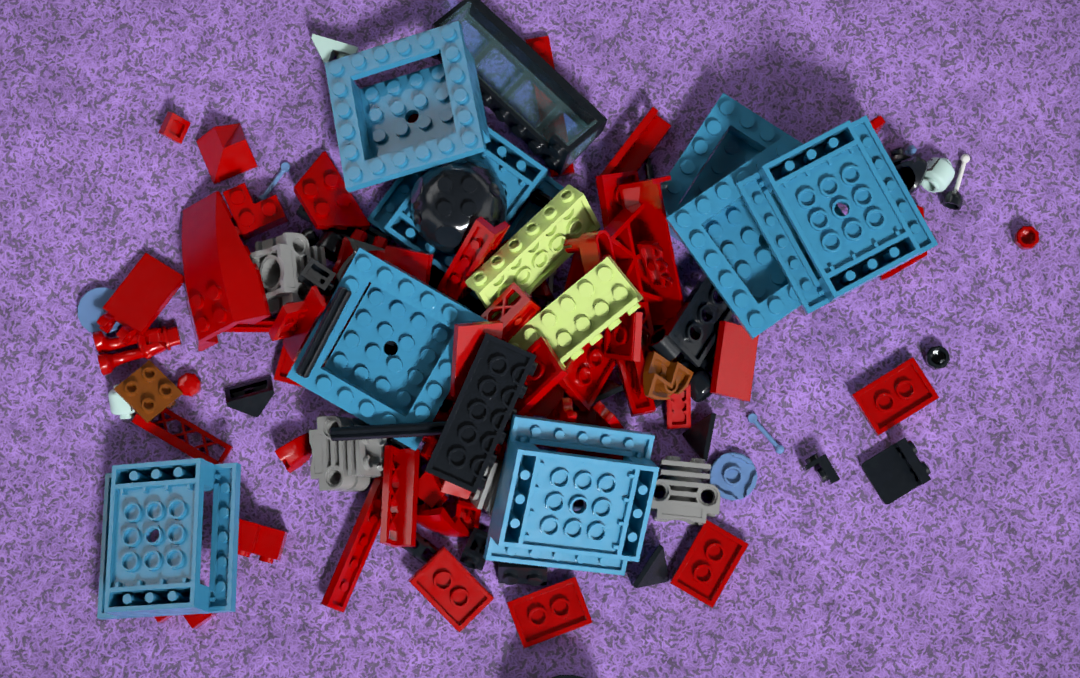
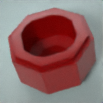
M1022 226L1015 233V244L1021 250L1032 249L1039 242V232L1032 226Z
M185 373L178 378L177 388L183 393V396L193 397L200 392L202 382L196 374Z

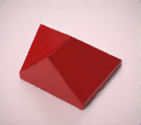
M240 123L215 126L196 141L214 185L258 167Z

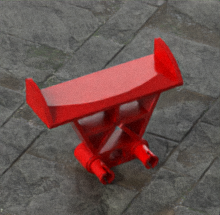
M671 175L618 185L623 208L621 212L603 230L585 232L580 237L567 238L564 242V246H572L565 248L567 253H581L585 275L606 257L610 256L642 295L643 299L639 302L648 301L653 325H664L668 318H674L684 303L660 186L661 182L671 180ZM643 240L658 241L663 249V258L668 264L670 277L673 279V286L666 290L651 288L636 244Z

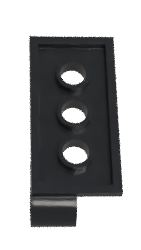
M704 273L676 316L668 318L664 326L658 329L649 339L648 344L656 353L668 361L673 360L682 352L695 367H699L717 339L719 322H728L733 314L718 292V302L714 301L713 294L717 290ZM703 309L706 311L705 321L702 318ZM691 327L695 330L694 339L690 336Z

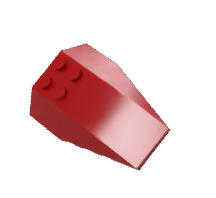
M219 191L183 210L182 259L187 307L198 351H203L219 343L217 335L239 323L254 325L271 316L260 270L257 264L252 262L250 258L251 252L248 247L243 245L239 237L241 233L238 227L233 225L231 221L232 215Z

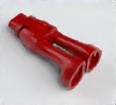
M162 326V328L151 327L148 328L143 336L136 333L128 346L138 344V348L115 354H107L110 351L126 347V345L119 342V337H108L102 331L93 332L94 343L99 353V366L103 376L112 373L115 367L136 359H149L165 350H171L172 346L181 344L177 326L166 328V326Z

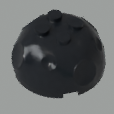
M469 157L427 169L415 182L411 192V215L418 233L432 247L449 254H457L476 219L482 216L495 227L504 222L507 215V198L500 180L490 170L489 166Z

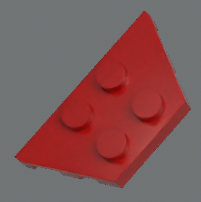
M326 151L322 152L294 186V193L313 225L319 230H328L330 228L347 230V227H361V230L369 229L370 223L351 192L346 190L345 182Z

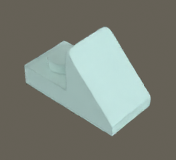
M312 34L311 39L323 63L332 61L334 56H337L338 59L359 52L356 46Z

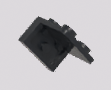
M906 438L899 440L861 465L866 477L881 501L886 505L931 480L929 476L931 473L930 469L924 461L920 462L916 456L918 451L912 441H907Z
M499 562L498 583H505L507 585H547L548 567Z

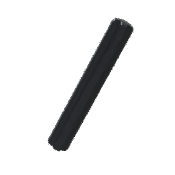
M342 286L338 288L296 369V373L301 377H309L351 296L349 289Z

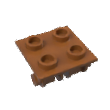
M150 360L114 388L147 423L165 408H172L176 404L175 400L183 394Z

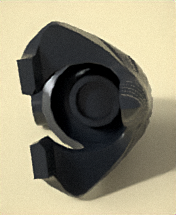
M904 147L890 150V159L910 195H912L921 185L926 175L928 163L920 157L907 156Z

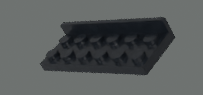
M488 333L485 334L425 472L468 490L473 494H476L477 489L483 490L488 478L484 476L487 467L492 468L498 454L494 453L497 444L502 445L508 431L504 430L508 421L511 422L512 414L516 415L518 408L514 407L518 398L523 399L528 385L524 383L527 376H533L538 363L534 361L537 355Z

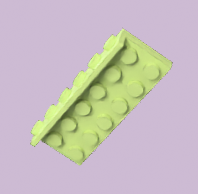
M567 185L465 281L466 285L475 291L485 309L513 282L530 295L573 254L565 251V248L572 247L571 245L564 246L567 238L580 237L585 232L597 231L601 227L585 195L573 186ZM516 291L509 298L508 305L519 296ZM496 311L492 315V319L495 316H497L501 311Z
M608 256L527 322L508 343L527 350L542 336L548 340L561 363L566 368L564 365L565 361L569 358L574 361L584 353L582 348L586 344L590 343L593 346L603 338L601 332L607 327L611 331L622 322L619 318L627 312L630 316L641 306L638 302L643 297L613 259Z

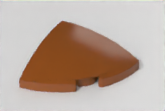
M655 351L648 352L643 373L644 394L654 400L670 399L668 396L674 393L680 394L684 391L694 372L679 362L668 361Z

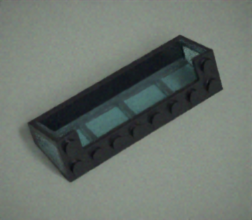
M481 0L461 1L434 22L431 29L456 21L460 22L465 46L475 60L483 105L488 107L500 122H504L517 138H521L534 154H538L551 170H555L561 175L603 132L608 119ZM441 53L431 56L443 63Z

